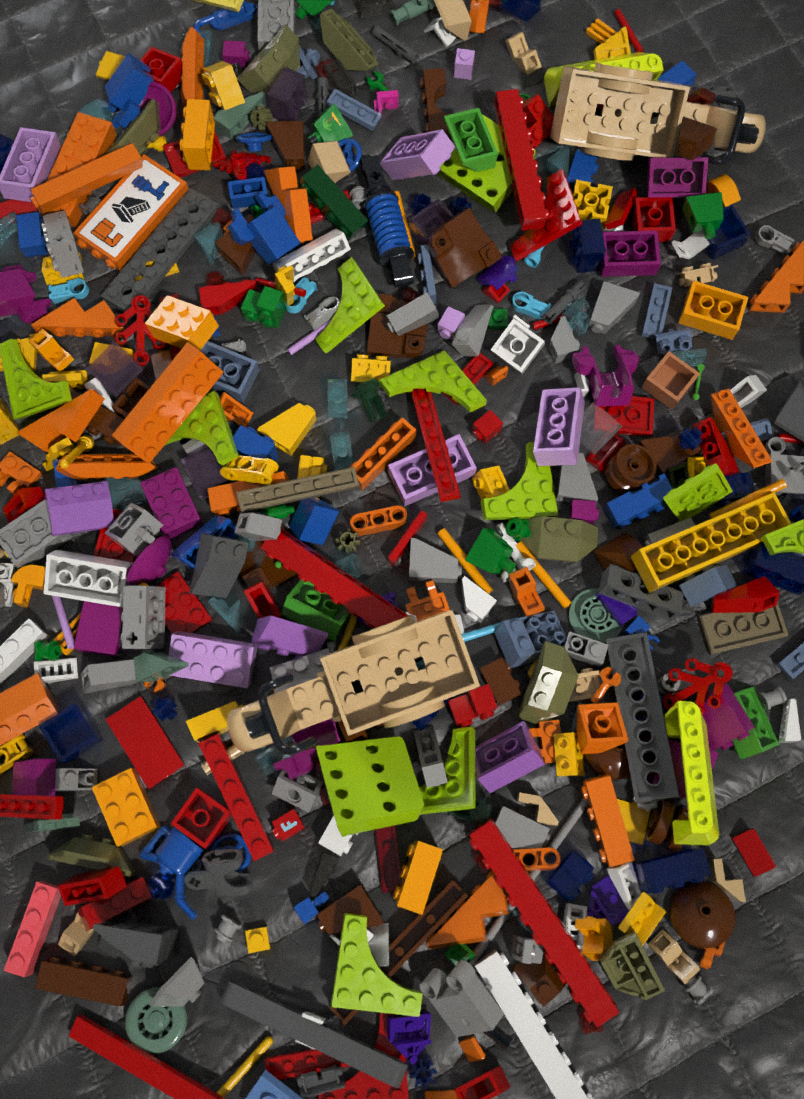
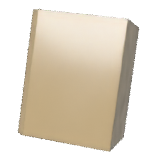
M434 0L445 28L466 41L471 26V18L463 0Z
M337 141L315 143L312 145L308 158L311 169L318 164L334 183L351 173Z

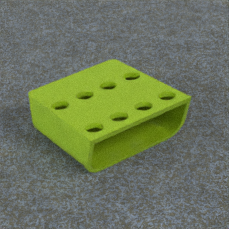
M482 115L498 152L495 168L476 172L464 166L455 147L451 152V157L442 163L441 169L437 174L489 211L496 213L511 194L513 188L499 125Z
M397 736L316 746L336 825L342 837L414 822L419 818L424 807V801L402 737Z

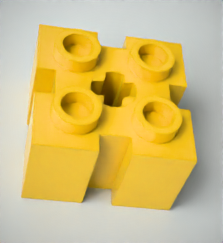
M576 180L573 196L582 222L588 223V228L603 230L607 220L608 205L613 186L598 184L596 188L590 186L591 182Z

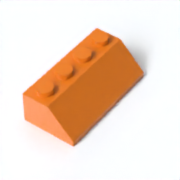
M39 672L0 693V745L58 714L60 706Z

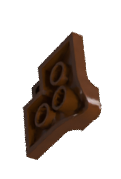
M465 208L436 229L429 239V249L432 257L450 288H454L468 277L491 266L502 258L495 242L482 229L470 208Z
M377 293L385 307L371 317L367 355L393 358H415L420 356L425 349L428 324L400 336L397 335L396 331L392 333L387 325V322L390 321L387 315L409 302L394 298L392 295Z
M245 537L239 539L249 542L245 563L240 571L248 587L263 581L268 588H275L298 575L295 571H289L283 566L276 568L275 562L278 559H271L265 554L266 551L261 548L264 541H252Z

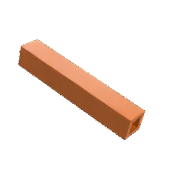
M131 143L30 189L32 193L30 200L35 209L39 208L42 214L143 168L142 158L134 144Z

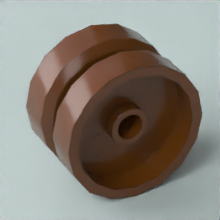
M629 444L622 447L609 460L606 465L605 475L613 489L625 494L629 491H636L642 488L641 485L650 482L656 474L657 464L649 450L641 445Z
M671 799L658 801L657 808H654L650 817L646 840L655 845L663 842L665 849L675 853L679 852L683 844H674L672 822L675 820L689 821L688 807L680 804L675 808V803Z

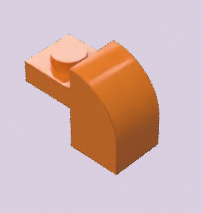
M526 567L509 574V584L517 605H520L524 615L530 616L545 611V607L536 592V582L529 569Z

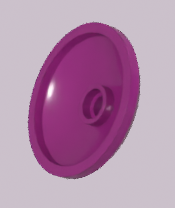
M151 82L146 96L139 104L140 112L152 98L159 103L161 121L159 135L162 136L174 124L177 113L176 102L166 87L159 83Z
M166 536L159 537L143 550L127 574V585L138 586L141 583L148 584L157 577L160 578L167 570L166 566L170 559L172 547L169 538Z

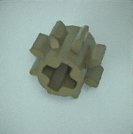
M258 106L257 109H252L253 112L250 119L253 127H258L259 130H266L267 122H272L273 117L270 109L265 108V106Z
M350 529L345 533L340 531V539H335L337 544H341L338 547V551L343 549L346 555L352 550L356 553L355 546L360 545V541L355 540L358 537V533L352 534ZM347 539L351 540L349 545H345Z

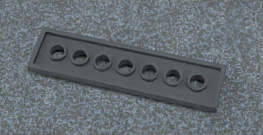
M189 188L101 294L102 300L125 312L131 307V300L136 295H144L148 298L220 209L219 203ZM198 209V212L190 213L191 210ZM182 222L188 223L186 226H179ZM172 235L177 236L175 239L168 240ZM160 249H166L164 253H157ZM150 261L155 263L152 267H146V264ZM139 275L143 276L141 281H134ZM126 290H132L129 295H123Z
M647 632L606 639L610 665L613 669L612 676L616 672L621 674L619 686L614 687L628 736L625 748L635 803L679 798ZM629 651L636 654V658L632 661H627L624 658V655ZM631 671H637L640 677L638 680L632 681L628 678V674ZM641 691L644 694L643 699L640 701L633 700V692ZM644 711L648 714V717L645 721H638L635 718L636 713ZM644 731L652 735L651 740L648 742H643L639 739V735ZM647 752L654 753L656 756L655 761L646 763L643 760L644 754ZM649 774H658L660 777L659 782L654 785L650 784L647 781Z

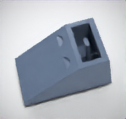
M555 611L505 620L494 632L510 668L526 665L538 660L545 641L564 647L567 639Z

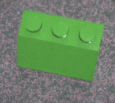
M476 108L444 116V121L462 164L476 172L495 168L498 152L480 109Z
M300 580L286 597L281 612L283 616L301 625L327 632V639L333 642L336 641L351 615L346 610L347 607L334 603L330 600L331 596L327 593L318 592L314 589V584Z
M751 687L734 693L755 727L749 731L750 736L741 741L738 739L733 740L734 750L740 759L762 753L780 745L755 688Z

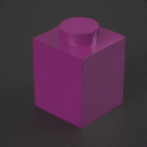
M224 41L223 61L231 64L233 68L245 69L247 61L250 60V51L246 49V43L242 41Z
M572 500L569 506V519L583 520L591 525L598 520L599 508H596V501Z

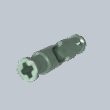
M411 0L402 4L401 8L389 11V17L392 24L397 26L400 22L406 19L410 20L437 6L434 0Z

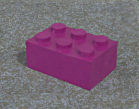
M684 157L648 158L646 197H689L706 194L708 157H697L693 161Z
M658 231L601 233L598 241L601 277L648 276L657 274L661 265Z
M177 467L140 483L155 518L163 525L160 528L163 536L171 540L204 525Z

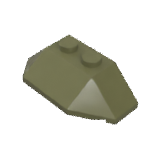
M333 9L320 14L323 43L340 61L343 67L347 70L369 71L379 65L373 50L350 23L337 15Z
M287 24L282 27L237 77V80L249 92L276 94L300 68L299 38Z
M152 98L105 155L131 143L134 144L141 157L147 152L148 145L151 142L154 143L159 138V132L161 131L160 107L155 99Z
M545 516L526 519L530 522L529 530L531 531V536L529 538H522L521 541L537 559L577 563L597 548L598 527L583 520Z
M548 641L544 642L518 710L517 718L537 724L565 713L579 676L565 647Z
M82 834L81 837H73L47 854L46 857L49 860L96 870L120 866L123 875L129 877L135 876L136 873L122 847L114 845V840L103 838L102 842L95 841V836Z
M636 931L616 939L600 958V962L616 990L629 995L639 996L643 1000H647L665 991Z

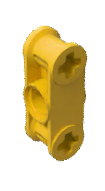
M239 455L228 462L225 467H222L220 474L228 480L270 485L272 476L278 470L279 465L268 458L263 459Z
M24 734L11 739L0 747V757L2 755L6 757L5 762L0 765V775L13 767V763L21 762L34 753V750L29 748L24 740L26 738Z

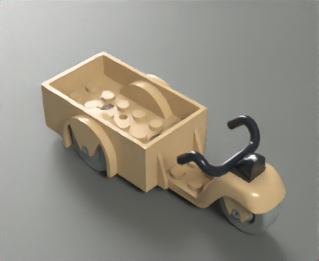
M597 62L594 70L570 66L563 67L550 138L559 144L579 146L578 150L581 152L617 160H634L635 155L656 158L673 157L683 116L717 128L715 148L727 150L723 158L702 154L701 157H708V163L725 165L731 160L734 152L753 153L760 147L766 129L764 116L746 113L744 101L740 98L717 95L715 98L716 103L737 106V111L717 106L687 102L690 87L673 82L652 79L653 72L649 70L643 71L621 66H610ZM597 104H603L601 116L595 115ZM652 112L658 113L656 124H650Z
M447 610L414 622L413 616L409 615L367 632L352 636L354 645L320 657L324 670L316 673L317 678L284 689L268 697L267 694L270 690L291 683L294 678L292 674H287L266 682L259 690L258 701L231 710L228 713L227 727L234 745L242 752H249L274 743L280 752L286 755H293L316 745V739L310 737L291 746L286 745L282 739L332 718L333 722L343 721L348 736L383 723L385 728H390L429 715L445 706L443 700L480 687L453 610ZM422 656L426 668L418 671L414 659ZM359 679L363 692L355 694L351 682Z

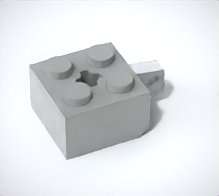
M130 502L107 529L105 534L121 548L137 557L147 547V544H151L156 539L155 537L159 534L160 528L163 525L145 509Z

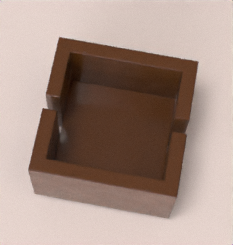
M135 378L125 390L130 400H132L131 403L122 394L112 406L116 415L125 419L150 389V386Z

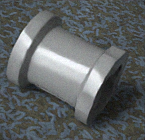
M777 687L774 691L768 693H759V699L766 711L770 710L772 706L787 704L786 694L781 687Z

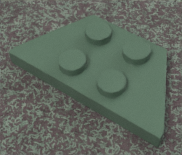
M73 813L62 814V819L59 820L33 818V822L24 825V833L80 826V818L73 817Z

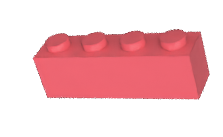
M46 881L36 882L4 971L21 977L33 975L61 898L58 885Z

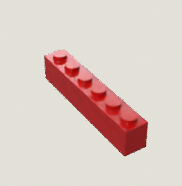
M218 733L198 743L253 860L256 861L273 852L274 845L221 734Z

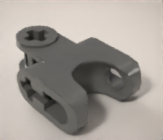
M239 849L212 850L207 852L202 859H197L190 868L191 872H188L184 878V883L190 889H213L215 895L220 897L246 895L253 887L249 874L235 871L241 866L243 861V855Z

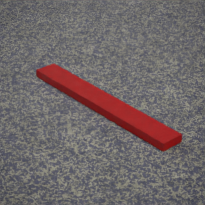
M413 389L410 393L440 502L460 499V491L432 394L427 392L426 389Z
M79 1014L76 1017L68 1035L70 1038L174 1099H226L86 1016Z

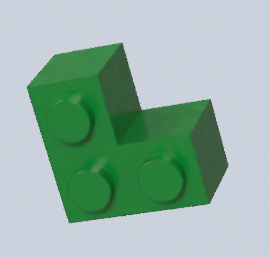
M264 286L262 293L249 289L241 307L243 317L250 322L262 323L267 328L274 327L278 329L286 311L283 292Z

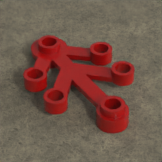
M136 295L131 300V307L123 314L117 315L114 322L116 326L124 327L127 320L135 314L136 321L123 332L117 333L114 341L117 345L122 346L126 343L127 338L136 332V352L132 357V361L136 366L143 367L149 361V355L144 351L145 334L153 342L152 346L155 350L163 349L165 342L155 339L145 325V316L149 319L153 314L150 309L149 299L144 295ZM137 303H141L143 308L139 307ZM118 318L123 319L124 323H120ZM119 336L124 339L123 342L118 340ZM156 341H159L162 346H157ZM137 357L142 358L143 362H138Z
M690 658L685 662L686 669L688 671L698 669L710 675L703 678L683 672L680 668H673L669 671L668 676L672 681L682 680L692 683V685L677 694L671 692L665 695L662 700L664 707L670 710L677 701H682L698 692L696 705L701 710L702 716L705 714L704 706L708 686L715 682L714 692L708 699V705L711 708H718L723 703L721 697L724 683L730 681L733 676L732 668L725 662L710 665L700 662L696 658ZM690 661L695 663V668L690 666ZM719 669L724 672L723 677L718 674ZM674 671L678 673V678L674 677ZM713 698L718 700V705L713 703ZM668 699H671V700H672V702H673V705H672V706L669 705Z

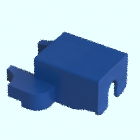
M127 53L105 86L109 99L106 108L113 113L117 107L120 108L112 120L113 126L118 129L121 126L126 128L129 122H133L139 115V104L146 96L150 83L154 82V78L144 71L146 70L150 73V68L130 53Z
M261 192L255 198L265 213L248 224L239 209L236 208L231 212L233 221L228 226V229L237 244L245 245L251 242L257 253L270 265L301 242L285 220V208L277 196L266 197Z

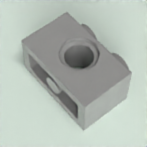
M282 770L276 780L272 794L309 813L319 796L324 782L308 774L290 780L287 772Z

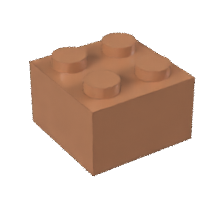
M668 351L646 378L641 388L673 410L694 384L700 373Z

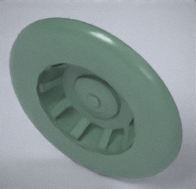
M599 588L585 590L574 598L569 609V620L575 633L605 643L606 639L617 637L624 624L620 627L613 617L612 619L610 618V613L595 596Z
M153 987L140 992L131 1001L125 1016V1028L133 1045L147 1053H162L174 1047L183 1036L187 1024L185 1006L168 1008L151 1006L149 1009L145 1008L161 987ZM145 1031H149L150 1035H147Z

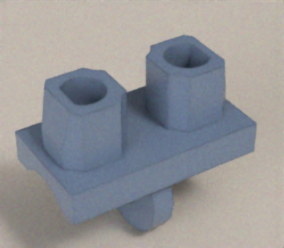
M299 45L300 64L303 63V65L296 72L301 80L309 76L314 80L317 78V75L311 64L314 66L318 65L320 54L317 50H312L311 48L307 49L306 54Z
M690 328L677 331L669 329L667 333L655 335L658 354L663 353L665 355L668 351H685L692 348Z

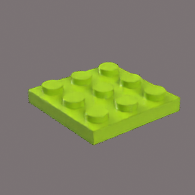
M715 463L705 467L695 477L688 478L680 487L670 490L663 499L677 519L683 521L690 517L693 518L733 491L721 469Z

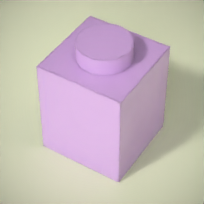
M457 48L454 78L471 80L474 50Z
M448 306L438 323V334L444 339L454 340L456 330L465 319V314Z

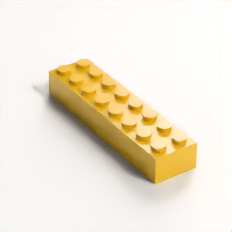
M771 493L636 551L631 558L650 593L699 572L705 567L715 565L764 543L761 538L762 536L792 523L776 494Z

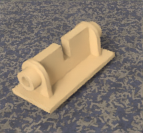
M711 263L702 264L700 269L693 270V266L682 268V272L677 273L676 276L681 275L679 284L684 287L691 286L693 280L697 281V277H699L701 283L714 282L717 279V272H714L713 268L718 267V265L711 266Z

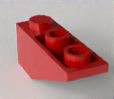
M245 279L241 282H225L221 285L200 287L201 308L211 311L213 315L224 314L243 302L249 289L258 292L256 281Z
M712 417L694 424L693 427L707 466L716 463L725 478L739 473L734 455Z
M763 576L713 596L711 611L713 613L762 612L777 605L779 591Z

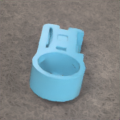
M303 277L295 287L305 289L306 296L294 295V300H297L294 306H287L285 303V308L289 313H298L307 303L306 300L314 291H317L315 282H309V279Z
M80 278L69 280L67 284L57 286L50 284L48 287L51 292L49 298L55 304L70 301L73 298L83 299L89 293V286ZM77 285H84L83 290L74 291V288Z
M517 292L513 296L512 308L516 312L526 314L538 320H543L542 315L551 307L550 303L547 305L544 302L533 299L534 296L526 292ZM515 300H522L528 305L524 307L518 306Z

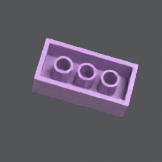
M20 127L0 174V190L4 198L31 202L32 193L30 189L47 181L60 153L61 146L56 132Z
M443 129L401 137L382 159L381 166L392 180L435 175L441 169L442 163L451 157V152L455 149V146Z
M581 387L542 390L533 449L538 466L577 465L585 405Z
M460 434L445 440L457 483L473 477L477 468ZM426 449L388 465V474L404 507L437 492Z
M177 631L171 636L169 655L188 662L189 666L170 676L248 688L253 680L258 645Z

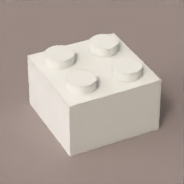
M513 318L492 347L491 353L522 375L544 346L545 341Z

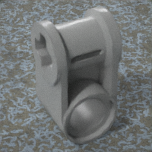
M682 670L683 672L696 675L695 671ZM673 672L674 677L678 678V673ZM668 673L657 681L658 690L664 695L671 692L678 693L692 685V683L682 680L672 681Z

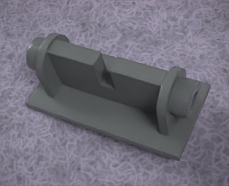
M335 1064L334 1066L321 1069L320 1074H317V1071L306 1074L302 1073L300 1077H297L301 1098L303 1099L345 1087L344 1072L341 1065L337 1066Z

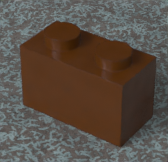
M502 657L479 669L478 672L485 685L489 684L498 707L521 695V685L517 679L512 678L510 674L512 669L507 661H503Z

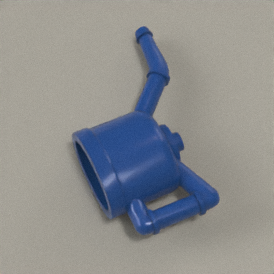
M163 825L157 829V832L150 841L143 846L139 856L142 859L158 863L161 866L159 871L164 875L167 873L171 875L173 873L176 874L174 899L189 918L194 920L197 917V913L195 910L193 911L185 900L184 875L205 850L177 828L173 827L170 830L167 826ZM163 836L166 837L163 840V842L159 845V847L156 849L155 853H153L152 850L163 838Z

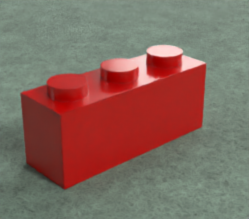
M120 866L76 874L58 885L65 906L109 899L127 887Z
M142 877L128 884L127 887L109 899L93 901L78 910V914L87 932L93 929L94 924L111 920L148 901L152 896Z

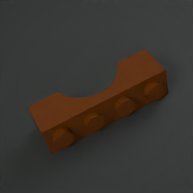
M445 68L424 69L423 77L420 78V89H424L422 104H425L426 108H423L424 120L427 119L428 124H425V132L443 129L451 140V135L444 121V116L450 114L441 111L435 104L440 97L446 95Z

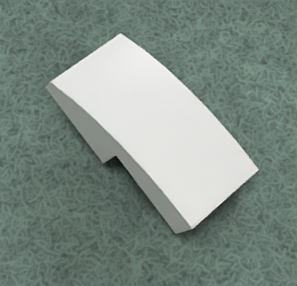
M0 563V586H2L5 594V605L12 607L15 584L11 582V578L15 573V565L13 563Z

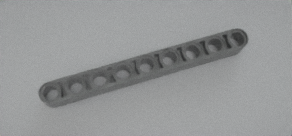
M233 980L228 981L220 999L221 1004L388 1085L400 1088L408 1064L329 1025L318 1024L302 1017L303 1013Z

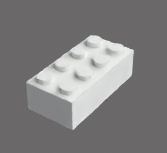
M54 550L47 554L44 594L123 607L122 592L124 591V586H129L126 583V577L133 562Z

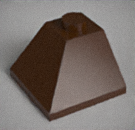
M625 532L597 548L592 553L603 570L612 564L636 573L638 570L631 556L643 548V546Z
M544 948L540 964L518 962L512 967L543 1007L554 999L567 984V982L563 984L557 975L559 970L554 963L551 965L544 955V952H546Z

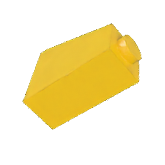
M298 403L261 425L257 429L258 435L262 437L268 436L274 441L278 449L292 456L316 422V413L309 405L304 406Z
M234 701L187 720L186 723L194 741L200 743L218 733L223 734L227 732L228 713L243 705H238Z

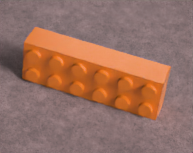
M78 112L46 182L105 156V153L111 148L112 143L117 137L112 122ZM92 191L42 214L39 208L37 209L42 217L43 215L65 210L70 226L76 228L82 216L78 205L80 203L84 205Z
M187 342L112 436L123 446L150 464L224 372L200 350Z

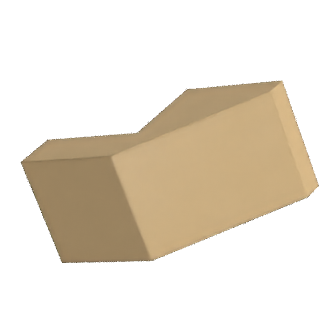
M519 32L505 40L511 58L525 75H529L542 67L537 51L528 49L523 32Z
M517 793L516 802L537 805L535 822L558 826L559 821L541 796Z
M722 858L708 859L711 882L722 889L734 901L746 902L743 880H725Z
M77 913L75 920L62 933L58 945L76 957L95 930L91 929L86 932Z
M663 929L648 943L649 947L669 970L684 984L700 970L699 966L682 951L679 944Z

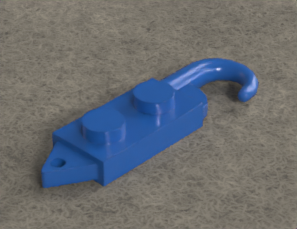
M243 1L239 12L227 9L215 11L212 15L197 20L194 24V29L202 37H207L209 33L201 32V26L210 24L214 29L221 31L253 19L252 16L258 11V4Z

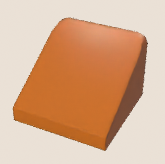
M498 365L486 373L484 377L491 386H494L507 377L508 367Z
M474 1034L468 1035L459 1042L470 1062L485 1058V1053Z

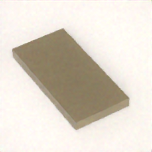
M778 602L776 606L762 612H712L698 616L709 655L789 636Z

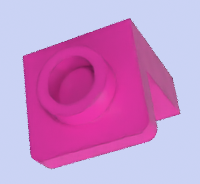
M398 90L377 92V100H373L374 110L382 114V109L399 108Z

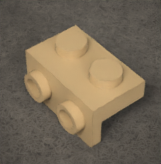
M593 668L580 670L581 673L578 674V679L568 703L592 699L600 686L598 680L599 670L593 671Z

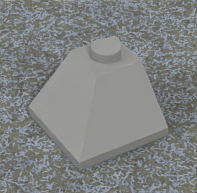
M192 957L158 990L149 1003L152 1007H183L188 1001L193 1003L202 994L200 988L204 985V981Z

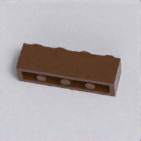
M69 387L72 400L82 395ZM64 404L54 407L55 410ZM100 406L87 425L86 430L93 436L99 435L103 437L102 440L110 446L115 444L120 447L122 444L112 434L124 419Z
M50 956V959L41 962L34 989L119 1007L126 1004L133 977L127 975V971L114 969V972L105 971L106 967L101 965H93L92 968L86 967L84 962L76 960L67 963L63 962V958L58 956Z

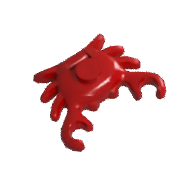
M233 150L229 159L212 164L214 167L220 168V171H226L227 174L232 173L236 179L244 180L247 178V170L252 164L260 166L262 162L269 164L271 158L266 155L256 156L255 153H236V150Z

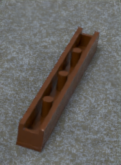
M453 878L425 906L423 914H418L389 944V966L379 967L388 978L408 960L468 897V894ZM329 1006V1009L336 1014L344 1026L359 1011Z

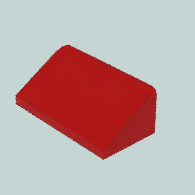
M11 199L0 203V219L4 227L16 224V215L38 212L32 202Z
M608 433L585 460L599 472L605 474L607 463L626 445L624 438Z
M749 828L731 838L753 877L776 867L754 828Z

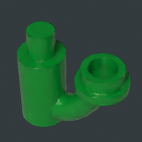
M283 504L263 508L262 513L264 516L283 519L288 518V514L295 513L294 505L286 507Z

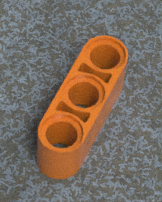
M392 506L355 514L350 520L351 531L353 534L357 532L358 536H364L401 528L406 524L407 511L402 506ZM395 514H401L403 518L401 520H395L393 516ZM382 518L384 522L382 524H375L374 519ZM356 522H363L365 524L362 528L354 526Z
M554 848L514 850L527 871L554 870L559 867L561 862L560 855ZM552 853L556 855L557 860L554 864H547L545 862L547 854ZM526 855H533L535 857L534 864L530 866L525 865L523 862Z

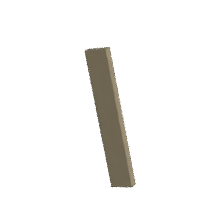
M355 467L238 491L236 495L240 511L243 513L359 488V482Z

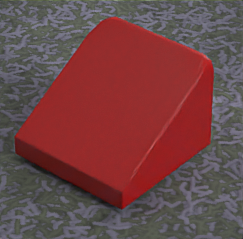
M506 284L498 290L493 285H486L481 291L495 302L500 303L510 289Z

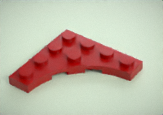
M563 169L546 178L548 189L544 207L548 209L549 218L546 220L544 228L528 230L519 239L510 244L516 261L523 259L528 254L535 252L583 224Z
M380 1013V1025L375 1048L406 1063L405 1056L388 1041L387 1016L398 1014ZM407 1070L400 1088L388 1085L364 1072L358 1071L352 1078L345 1081L344 1088L319 1094L318 1096L319 1099H409Z

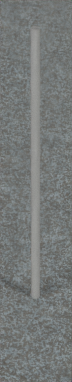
M582 798L547 848L557 850L589 805L587 799L584 800ZM552 853L545 856L546 863L552 857ZM530 871L529 874L535 880L541 871ZM509 902L507 903L509 914L498 916L486 932L487 941L479 942L473 952L476 957L470 962L472 966H474L515 909Z

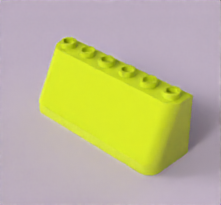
M637 52L549 68L544 75V84L550 107L556 106L564 66L594 70L597 62L610 66H621L643 71L649 70L653 72L652 79L657 80L663 72V65L658 55Z
M677 701L663 717L667 737L681 739L689 821L675 820L672 822L674 844L711 845L719 837L707 725L699 707L695 703Z

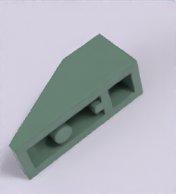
M264 92L244 98L245 103L227 110L221 109L217 111L214 116L216 129L230 140H233L251 122L252 109H257L258 106H267Z
M144 650L140 655L134 657L136 682H155L188 667V662L165 653H154V650Z

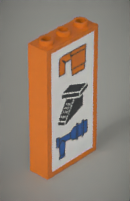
M145 154L141 157L143 168L124 176L73 233L79 247L84 250L88 249L96 259L101 258L111 269L116 268L118 271L125 267L189 189L187 182Z

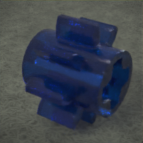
M252 163L246 167V179L266 178L263 171L266 170L264 166L261 167L258 163Z
M424 193L414 196V201L411 202L413 215L417 214L420 218L426 215L430 216V210H433L434 203H431V196L427 197Z
M457 197L455 202L451 201L450 215L454 214L456 216L465 208H470L471 210L472 203H468L467 197Z
M688 427L679 435L678 438L681 441L678 445L684 451L687 449L693 451L703 442L700 438L703 433L697 427L693 430Z
M168 696L164 699L158 697L152 703L155 706L152 712L162 721L166 718L172 720L178 714L175 711L178 705Z
M161 872L157 873L149 880L148 889L154 900L158 898L161 900L168 899L173 894L176 884L173 882L174 878L169 873L163 875Z
M420 1057V1063L417 1065L411 1064L415 1072H411L409 1077L416 1079L415 1087L422 1084L427 1089V1083H435L432 1074L437 1073V1069L430 1068L431 1060L426 1063ZM421 1068H425L427 1072L425 1078H422L421 1074H419Z

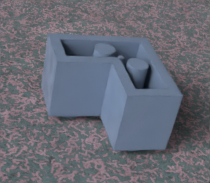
M719 564L705 567L702 569L703 573L698 576L692 574L684 578L685 582L679 585L690 607L696 606L718 595V593L721 594L737 587L727 565L720 566Z

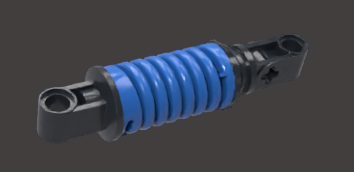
M379 155L361 158V170L367 185L365 193L366 197H368L364 207L367 210L379 252L380 264L385 268H390L395 288L414 284L412 270L409 266V262L414 257V251L410 247L407 230L398 204V196L391 191L390 185L385 182Z

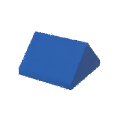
M317 497L303 499L300 501L289 527L299 540L324 545L340 510Z

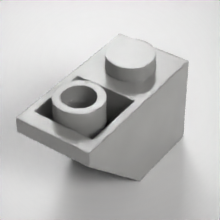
M565 316L561 317L548 347L555 364L571 359L573 353H578L580 349L578 339L574 338L572 325L570 322H567Z
M242 513L239 515L234 533L252 541L277 540L281 532L282 520L256 513Z
M569 631L564 647L568 655L577 661L599 668L604 662L608 644Z
M56 769L55 792L92 790L93 786L97 785V769Z

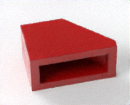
M41 487L21 488L15 493L3 508L8 523H11L45 500Z
M263 581L244 590L259 619L267 616L281 617L280 607L272 592Z
M500 1065L454 1090L458 1099H491L510 1089L511 1086Z

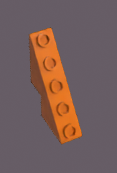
M295 166L263 170L274 196H277L285 208V220L299 241L304 243L305 241L313 240L307 189H298Z
M804 241L802 243L797 242L791 250L793 254L791 256L787 255L781 262V265H783L781 269L776 268L770 276L772 280L770 282L766 280L759 289L762 292L752 297L749 301L751 304L749 311L784 313L791 304L790 293H803Z
M73 298L31 324L36 334L43 328L50 335L59 337L74 335L76 337L94 336L102 338L103 336H112L115 338L117 333L124 331L123 327L116 326L114 322L116 316L104 300L84 312L77 300Z
M90 389L21 429L17 434L49 453V448L60 442L64 436L77 442L105 398L99 395L96 390Z
M730 389L710 394L714 422L719 431L726 434L727 444L733 455L753 468L771 463V457Z
M493 870L486 876L487 880L482 885L479 884L472 890V896L467 901L464 900L456 908L457 912L452 917L449 916L441 924L442 928L437 933L434 932L426 940V945L430 950L487 941L484 918L509 914L505 888H500L493 878L496 876Z

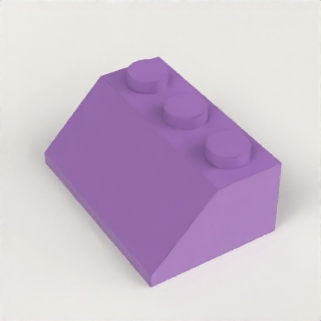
M107 481L45 489V503L52 536L109 528L114 522L111 495Z
M267 616L257 619L251 643L257 644L258 649L269 651L271 648L277 650L276 654L283 656L291 654L295 655V659L318 652L325 642L328 633L278 617Z
M525 721L475 747L477 779L489 793L545 765L541 751Z

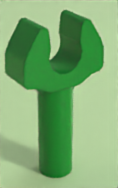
M374 71L376 81L367 76V86L370 90L390 91L382 83L384 82V75L382 73Z

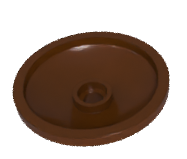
M640 734L639 739L645 742L642 734ZM625 743L621 745V749L614 747L602 753L585 754L590 767L600 776L610 775L611 780H623L631 777Z
M693 881L681 886L673 895L669 906L670 921L675 932L682 940L694 947L706 949L717 947L724 943L734 930L736 916L731 900L722 889L709 882ZM702 908L708 909L709 914H703Z

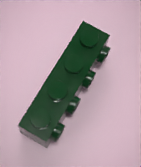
M318 164L302 176L299 183L300 189H307V195L313 201L314 206L325 214L326 219L330 223H333L338 230L345 234L348 241L365 228L368 222L367 218Z

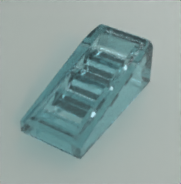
M15 212L0 219V246L18 229L17 214Z

